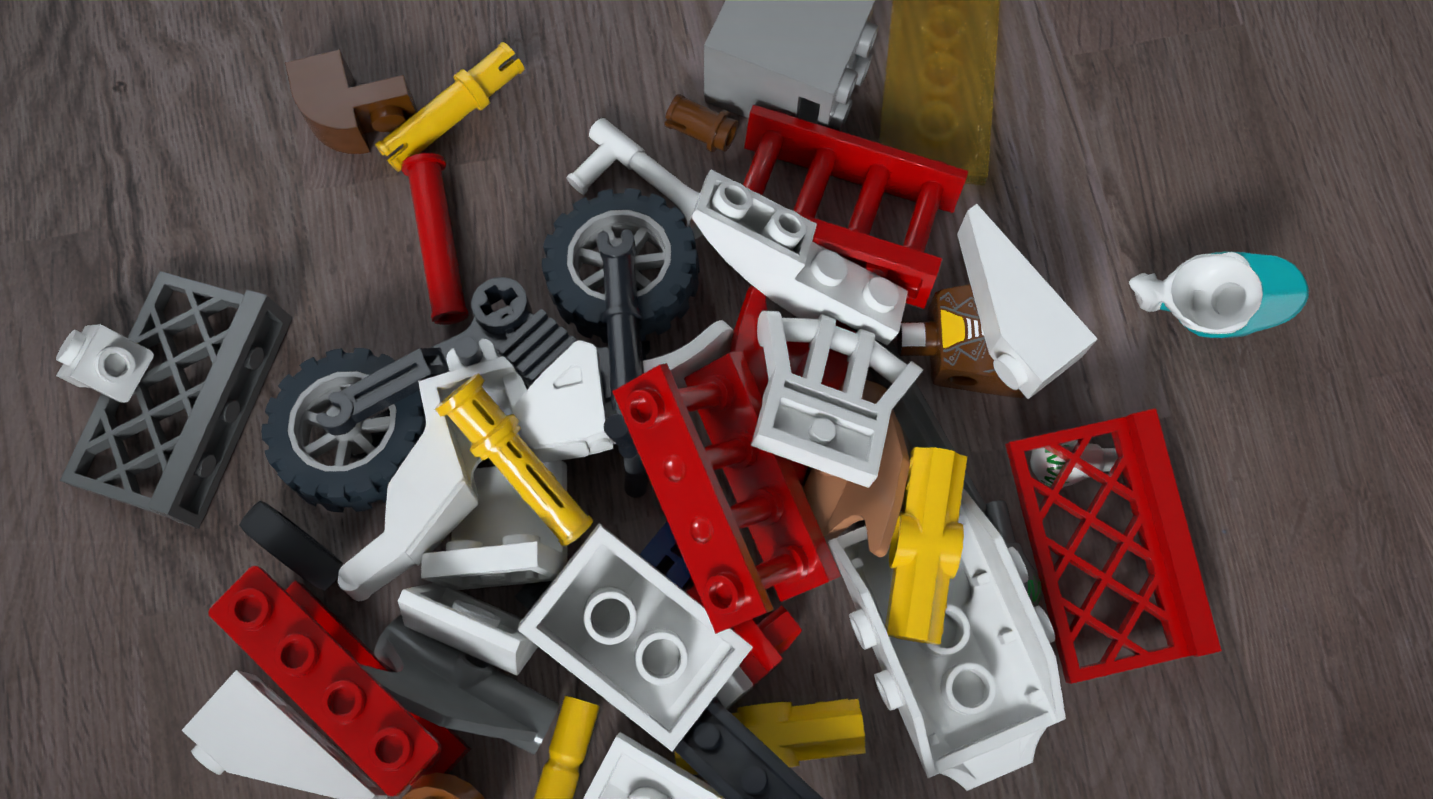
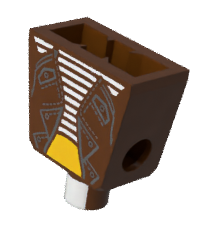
M970 284L935 292L928 308V321H901L900 331L897 334V347L900 356H930L931 377L933 384L936 386L1013 398L1025 397L1019 389L1014 390L1008 387L994 369V360L989 355Z

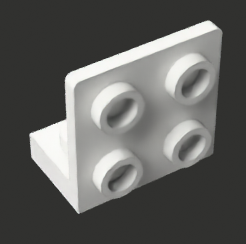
M562 460L543 463L567 491L566 463ZM496 466L476 468L473 475L479 504L452 531V540L446 543V551L422 554L421 578L454 590L553 581L567 564V546H561L558 538L528 503L521 498L520 494Z

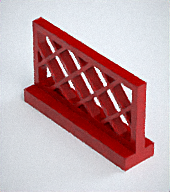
M1156 408L1132 413L1125 417L1011 441L1005 444L1038 576L1041 581L1049 619L1055 633V643L1066 683L1073 684L1183 657H1199L1222 651ZM1111 433L1118 458L1107 475L1081 459L1080 456L1092 437ZM1078 440L1072 452L1059 445ZM1045 448L1066 461L1050 488L1031 477L1025 452ZM1074 467L1102 484L1087 511L1059 494ZM1121 472L1125 486L1117 481ZM1111 490L1130 502L1133 517L1123 534L1096 518ZM1035 492L1044 497L1039 507ZM1053 503L1081 520L1065 548L1048 538L1045 534L1042 521ZM1090 526L1117 543L1102 571L1074 554ZM1137 532L1141 545L1133 541ZM1127 550L1146 562L1149 576L1139 594L1112 578L1114 571ZM1050 551L1060 556L1055 565H1053ZM1068 563L1096 579L1080 608L1061 597L1058 580ZM1106 586L1133 602L1117 631L1090 615ZM1153 592L1157 606L1149 601ZM1143 609L1161 620L1168 646L1147 651L1127 638ZM1065 610L1075 616L1070 626ZM1084 623L1112 639L1100 662L1079 667L1073 642ZM1122 646L1134 653L1116 658Z

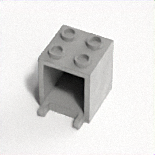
M725 0L704 44V102L749 118L752 106L757 105L842 131L852 106L853 100L850 97L855 85H862L871 64L873 55L870 54L879 29V25L871 23L875 0Z

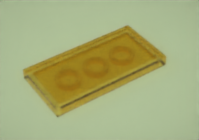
M891 0L878 143L968 170L965 184L985 185L989 170L1000 0Z

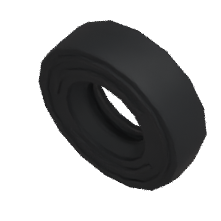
M258 501L243 517L239 526L250 538L313 586L325 591L338 578V572L343 566L342 561L266 502Z

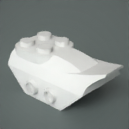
M963 488L958 523H962L964 528L963 549L956 576L950 579L944 632L940 645L917 643L888 636L885 622L894 568L889 567V549L886 555L881 558L869 551L866 526L829 540L828 544L857 610L849 614L854 633L864 650L870 647L873 648L882 669L881 672L874 674L885 705L890 711L896 708L899 709L927 778L940 773L952 778L968 791L1033 763L1035 749L1046 728L1065 720L1066 717L1057 659L1050 643L1055 641L1052 624L1040 606L1033 607L1023 584L1028 582V573L1020 554L1014 547L1007 548L1001 534Z

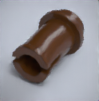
M677 94L672 100L665 116L667 120L664 122L666 128L677 130L706 143V148L710 152H715L717 149L726 152L731 146L738 129V121L731 118L730 111L722 110L718 113L685 98L681 94Z

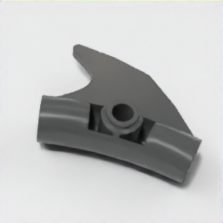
M402 615L398 616L386 627L375 647L376 658L395 672L361 665L408 712L441 727L502 738L532 755H535L560 705V703L499 671L493 665L404 626Z

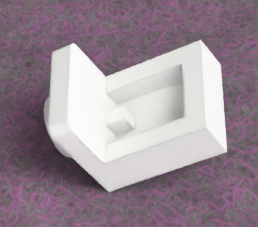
M101 324L87 325L82 333L73 330L62 344L56 360L63 363L56 376L77 387L92 388L118 402L125 403L130 400L151 363L154 354L151 350Z

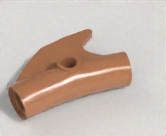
M865 380L861 399L877 404L887 389L878 383ZM893 409L890 414L878 477L869 488L815 468H811L803 486V491L830 551L829 540L837 538L853 523L865 520L869 551L880 558L888 552L902 507L910 466V459L901 425Z

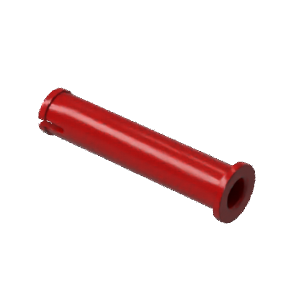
M421 153L403 160L401 170L409 178L432 311L431 320L435 324L440 325L454 324L467 319L469 313L464 299L442 171L446 168V161L439 154Z

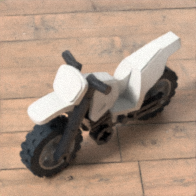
M625 188V193L617 194L613 193V189L597 192L598 198L588 201L584 197L574 203V210L568 215L562 213L554 222L555 231L553 235L547 234L543 246L546 258H542V271L553 304L556 305L559 315L568 325L570 323L575 324L578 333L590 339L593 334L599 336L603 343H608V347L596 348L591 343L581 340L577 341L562 326H558L552 317L549 318L542 309L533 314L526 292L521 284L511 278L496 277L487 280L476 289L471 301L474 319L471 325L459 335L430 348H419L397 361L383 353L380 357L374 356L372 351L366 348H354V353H345L342 348L333 349L326 352L327 357L318 361L314 357L304 361L299 365L302 369L293 377L288 374L280 382L278 387L281 391L277 398L271 397L267 403L265 413L269 416L268 424H262L261 430L262 440L269 446V449L264 451L266 458L277 471V475L304 501L315 507L317 504H321L327 511L343 513L344 507H352L356 512L372 509L371 503L381 499L386 503L384 532L346 562L338 572V584L351 598L356 601H364L415 564L419 566L422 562V554L431 553L479 504L473 474L482 460L470 452L472 443L448 415L440 417L434 410L448 395L477 373L485 380L482 387L506 415L514 414L519 420L518 425L521 429L518 435L542 463L586 457L613 449V444H617L620 454L624 457L625 492L633 498L641 497L646 493L648 474L612 391L659 364L665 363L668 364L678 389L687 387L684 377L730 352L734 333L733 329L726 322L719 320L682 348L667 355L646 360V355L650 351V341H645V335L656 331L657 335H660L670 329V321L676 316L681 319L690 308L689 297H695L698 291L700 266L695 236L691 226H686L685 216L678 208L674 206L670 209L666 205L664 198L653 193L650 197L641 195V190ZM647 241L661 251L659 253L637 256ZM598 246L599 252L593 251ZM583 263L603 268L581 281L580 269ZM662 267L658 277L652 282L643 276L640 271ZM604 285L605 295L595 290ZM501 299L508 305L495 312L491 306ZM332 404L334 405V406H332V407L327 411V413H322V412L325 411L330 405H332ZM387 407L389 408L371 419H366ZM313 426L323 428L327 432L326 435L309 444ZM338 445L334 466H326L314 460Z

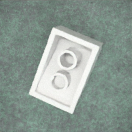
M600 523L521 620L517 629L671 751L675 749L753 648L752 645L731 628L715 634L706 610L700 603Z

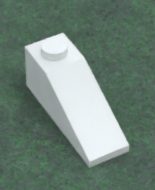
M976 204L967 211L957 236L989 355L994 360V369L1000 379L1011 389H1019L1029 399L1081 359L1096 342L1097 338Z
M236 670L182 729L197 744L191 750L194 757L206 768L218 775L226 771L336 799H387L389 797L370 777L260 678L253 674Z

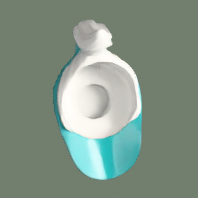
M1245 252L1200 254L1182 263L1163 281L1158 280L1155 273L1149 275L1141 273L1129 281V285L1135 292L1137 303L1141 309L1148 312L1157 310L1170 311L1189 331L1200 337L1209 338L1242 337L1283 324L1294 318L1303 309L1309 297L1307 281L1295 264L1278 256Z

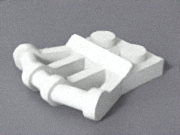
M762 311L757 323V338L760 346L764 348L769 381L763 394V403L751 446L869 488L878 477L891 411L912 386L923 369L913 361L908 365L876 342L874 333L859 329L857 333L840 328L835 326L836 319L823 314L818 319L782 318L779 311ZM786 341L809 342L810 350L803 377L791 373ZM829 349L848 355L847 361L849 364L842 391L821 384ZM869 366L892 383L877 404L861 399Z

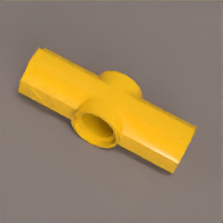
M914 447L911 450L903 509L899 513L889 549V567L894 568L885 629L889 637L917 643L941 644L950 579L956 576L961 560L964 539L963 524L958 523L967 456L958 454L953 450L936 447Z
M859 699L822 701L800 706H793L792 702L766 703L737 708V713H731L789 767L800 766L799 761L866 753L864 723ZM675 752L676 765L692 775H697L698 773Z

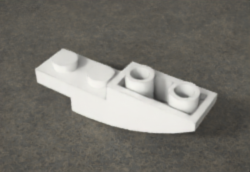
M712 169L709 171L691 217L710 244L745 280L773 302L798 318L818 319L823 314L856 330L863 329L874 333L875 339L886 345L894 339L900 331L908 294L906 289L812 242L817 226L816 223L746 188L741 183L733 181Z

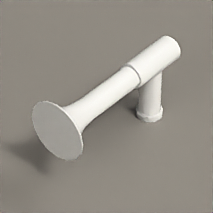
M605 118L597 120L590 129L589 137L600 146L573 173L566 177L568 182L579 193L584 195L588 191L587 188L617 159L629 170H634L682 211L687 219V227L691 226L695 239L702 236L703 233L691 217L700 193L682 183L645 153L643 148Z

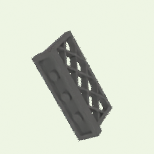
M160 271L128 336V339L147 349L161 342L168 360L145 372L132 396L137 395L143 414L118 426L115 413L120 402L101 393L60 481L199 529L293 317L265 294L246 290L245 294ZM177 291L187 294L192 309L166 321L163 311L172 292ZM201 298H202V299H205V300H208V301L202 303ZM229 306L238 308L229 329L215 336L208 317ZM197 323L204 342L179 354L172 336ZM210 356L213 364L205 382L191 388L184 369ZM173 375L180 395L155 407L148 387ZM185 409L188 419L180 436L167 442L160 421ZM148 428L155 449L130 461L123 440ZM111 447L117 468L97 479L86 477L95 455ZM160 462L163 474L152 498L141 495L135 475ZM122 482L124 489L116 487L115 485Z

